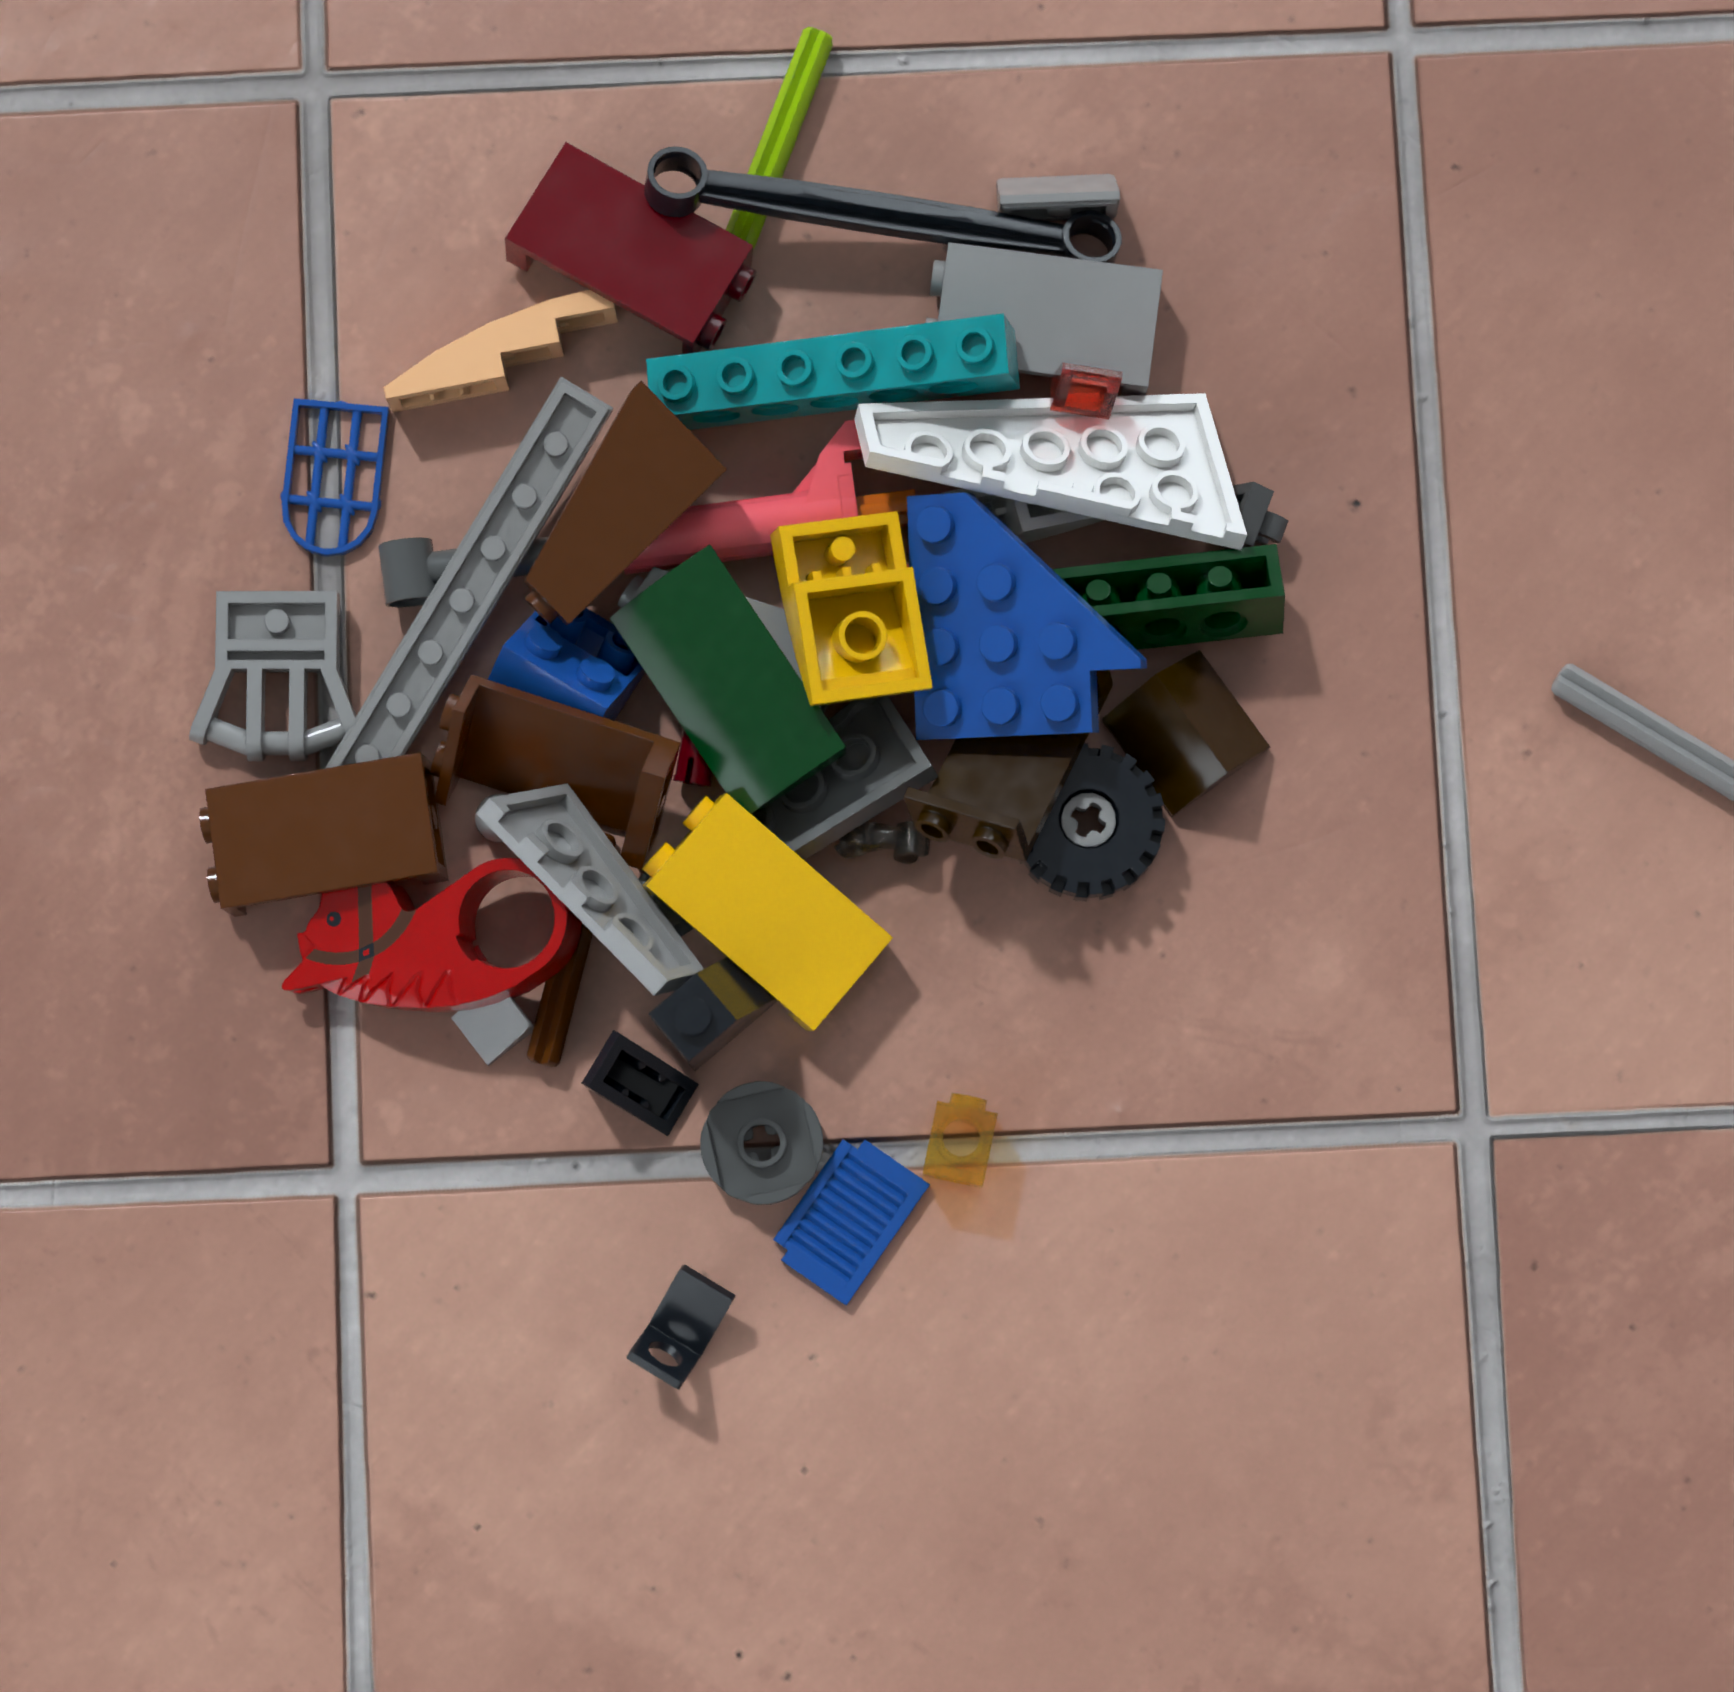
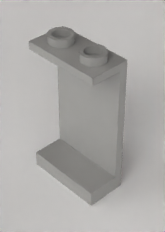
M948 242L946 261L934 260L930 296L941 297L938 319L926 318V323L1004 313L1015 330L1019 373L1122 386L1121 396L1146 395L1149 385L1163 270Z

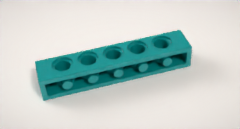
M1004 313L646 359L648 388L689 430L857 410L858 404L921 402L1020 389L1015 330Z

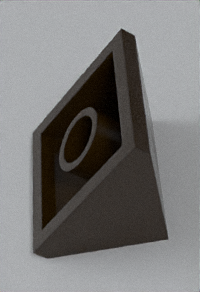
M1200 650L1156 673L1102 718V722L1125 754L1127 753L1138 760L1136 766L1143 773L1148 770L1155 780L1153 787L1157 794L1161 793L1164 807L1171 817L1178 814L1270 748V745Z

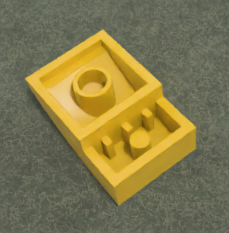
M898 511L779 526L770 534L787 625L810 706L924 691L933 688L913 567L907 568Z

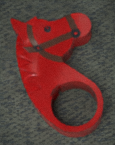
M498 858L477 866L416 910L406 891L394 882L323 893L320 906L310 919L306 931L297 933L302 962L284 980L282 989L297 994L327 989L339 996L358 1002L398 1010L450 1012L477 1009L499 1003L509 997L516 998L526 994L561 971L572 958L578 946L581 935V921L519 858ZM517 877L535 878L547 890L553 903L555 922L551 938L543 951L528 963L513 968H498L486 962L488 959L482 953L479 945L473 946L472 942L476 940L475 920L478 908L490 890L501 882Z

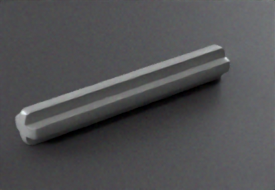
M1566 664L1560 670L1552 684L1551 690L1553 694L1734 801V760L1574 664Z

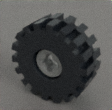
M1084 743L1026 862L1019 860L1020 864L1024 863L1029 870L1028 875L1037 884L1041 881L1050 888L1049 892L1061 897L1062 894L1073 896V900L1087 901L1088 898L1099 897V900L1112 897L1114 893L1122 889L1125 891L1135 884L1137 879L1147 871L1161 846L1160 842L1165 832L1166 820L1162 815V808L1164 807L1161 793H1156L1153 787L1155 780L1148 770L1143 773L1136 766L1138 760L1126 753L1125 757L1114 753L1115 747L1101 744L1100 749L1088 748V743ZM1091 805L1099 809L1098 821L1105 827L1101 833L1091 830L1086 837H1082L1075 832L1078 822L1071 817V814L1075 810L1084 813Z

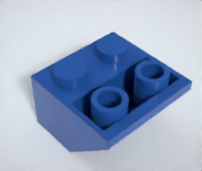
M586 607L568 625H565L558 617L551 624H548L535 611L502 646L488 680L615 721L645 674V671L615 626Z

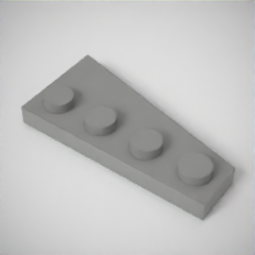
M568 783L491 797L478 810L476 814L654 996L677 990L694 974L704 969Z

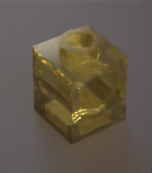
M951 1093L949 1103L937 1101L922 1176L976 1188L983 1187L998 1113L985 1111L987 1100ZM965 1122L975 1129L978 1135V1145L974 1152L966 1156H956L946 1149L943 1143V1133L950 1124Z

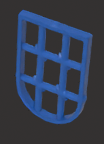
M293 399L284 487L280 498L282 501L283 522L292 539L307 552L324 557L345 555L361 547L372 534L382 506L380 495L390 414L389 407L350 404L344 401L328 402ZM300 407L320 409L317 440L312 442L313 447L296 445ZM329 410L353 412L349 445L345 444V450L325 448ZM362 413L382 415L378 453L358 451ZM295 455L315 456L311 492L307 491V496L291 495ZM327 457L347 459L344 494H339L340 499L320 497L323 463L328 462ZM360 460L376 462L372 502L352 500L356 465H361ZM289 504L309 506L305 540L297 535L291 524ZM322 507L342 509L337 548L324 549L314 546L318 512L322 513ZM354 510L370 511L366 528L356 540L348 543L350 517L355 515Z

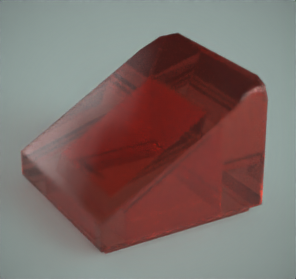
M1062 362L1052 377L1050 410L1109 420L1120 388L1123 372Z

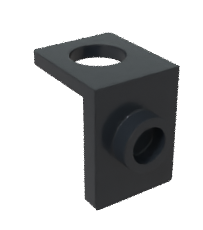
M682 1265L648 1326L633 1345L626 1358L672 1387L680 1389L704 1353L735 1299V1294L687 1265ZM656 1348L667 1352L676 1360L678 1366H669L659 1362L652 1356L649 1349Z

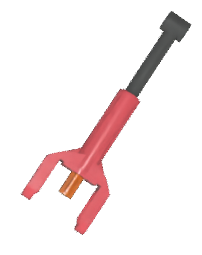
M848 420L843 423L819 454L816 464L793 493L689 506L624 572L625 575L649 572L653 567L662 570L672 569L709 544L722 562L772 556L773 550L770 534L779 526L898 511L900 527L908 526L907 496H914L915 489L855 496L851 462L845 463V461L863 459L855 421ZM423 537L403 538L379 544L385 605L394 608L424 605L457 548L434 551L432 539ZM548 537L536 538L513 577L526 576Z

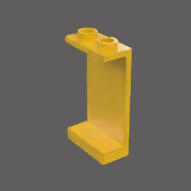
M729 794L720 795L715 802L705 796L682 822L690 831L675 848L665 842L643 867L642 870L650 876L643 884V888L647 890L650 896L656 895L789 1010L790 1013L788 1015L806 1031H814L893 937Z

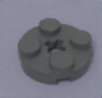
M757 1081L742 1084L726 1092L710 1110L701 1131L700 1149L708 1174L729 1196L754 1205H770L792 1198L814 1178L823 1153V1135L815 1111L795 1091L773 1082ZM757 1126H764L768 1135L778 1134L780 1138V1146H775L771 1149V1159L766 1161H760L756 1152L746 1153L744 1148V1142L753 1138V1128Z

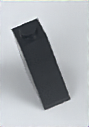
M726 957L694 974L649 1013V1016L675 1049L696 1071L773 1006L777 1000Z

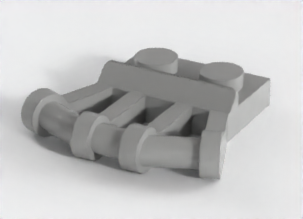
M216 591L215 670L192 723L189 740L201 745H206L208 741L246 755L248 761H265L266 755H289L290 761H307L308 755L339 744L357 716L339 672L341 663L339 592ZM266 672H289L288 731H265ZM308 672H322L339 718L307 730ZM235 673H247L246 729L217 719Z

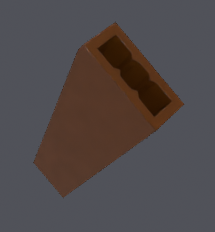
M642 381L627 395L523 581L531 590L524 599L548 624H551L557 617L565 625L572 622L727 470Z

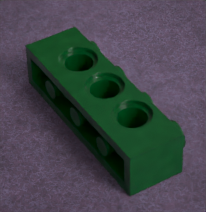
M1277 544L1244 547L1241 550L1226 549L1052 569L1137 650L1283 634L1285 592Z

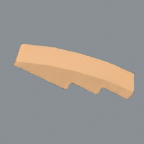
M585 290L549 299L489 322L434 351L384 386L385 398L392 412L509 391L505 367L563 357L560 333L618 323L615 305L593 291Z

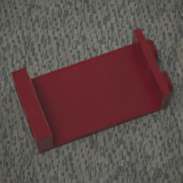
M565 142L505 237L506 261L526 272L534 260L539 261L681 340L682 354L700 352L702 347L709 351L712 350L725 328L727 319L722 317V314L732 299L741 302L755 279L757 271L751 268L753 245L694 212L677 218L664 216L656 212L645 198V185Z

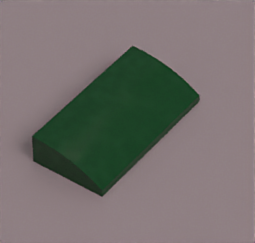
M710 544L654 582L610 617L611 622L725 793L729 794L750 814H756L846 754L845 744L818 705L810 706L802 680Z

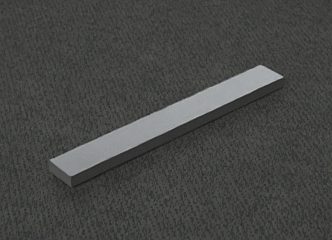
M560 377L325 768L401 756L408 753L613 412V407Z

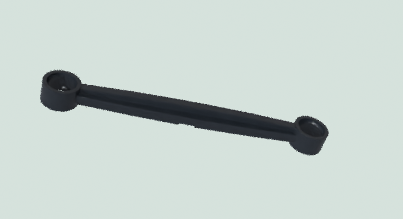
M678 146L661 149L653 155L648 164L644 194L648 204L656 212L674 218L692 214L703 203L786 220L946 245H948V242L1106 263L1115 262L1122 242L1121 232L1115 221L1098 211L1086 210L1072 215L1066 224L1063 225L981 208L794 179L707 170L703 159L697 153ZM666 171H679L688 175L695 182L696 187L686 193H672L663 189L657 183L655 177ZM1078 234L1092 235L1103 242L1108 250V254L1101 257L1083 255L1073 247L1070 237Z

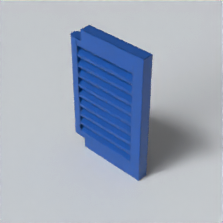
M842 1139L773 1240L788 1250L781 1261L847 1306L930 1184L864 1139L857 1149Z

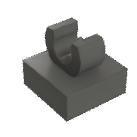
M1256 482L1233 485L1247 532L1242 548L1253 547L1255 542L1267 545L1269 540L1281 543L1289 521L1278 514L1267 511L1274 491ZM1220 546L1224 549H1233L1229 547Z

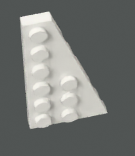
M1205 393L858 404L854 421L865 467L1238 550L1242 549L1246 540L1247 532Z

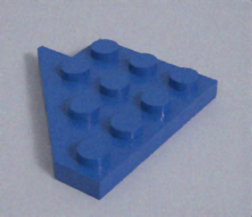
M961 492L907 496L909 567H913L933 686L930 690L914 692L916 740L1099 733L1097 671L1147 669V659L972 493Z

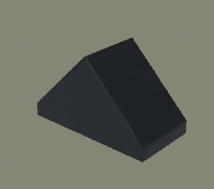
M615 1030L612 1031L582 1081V1084L590 1091L666 1136L670 1134L699 1085L688 1076Z

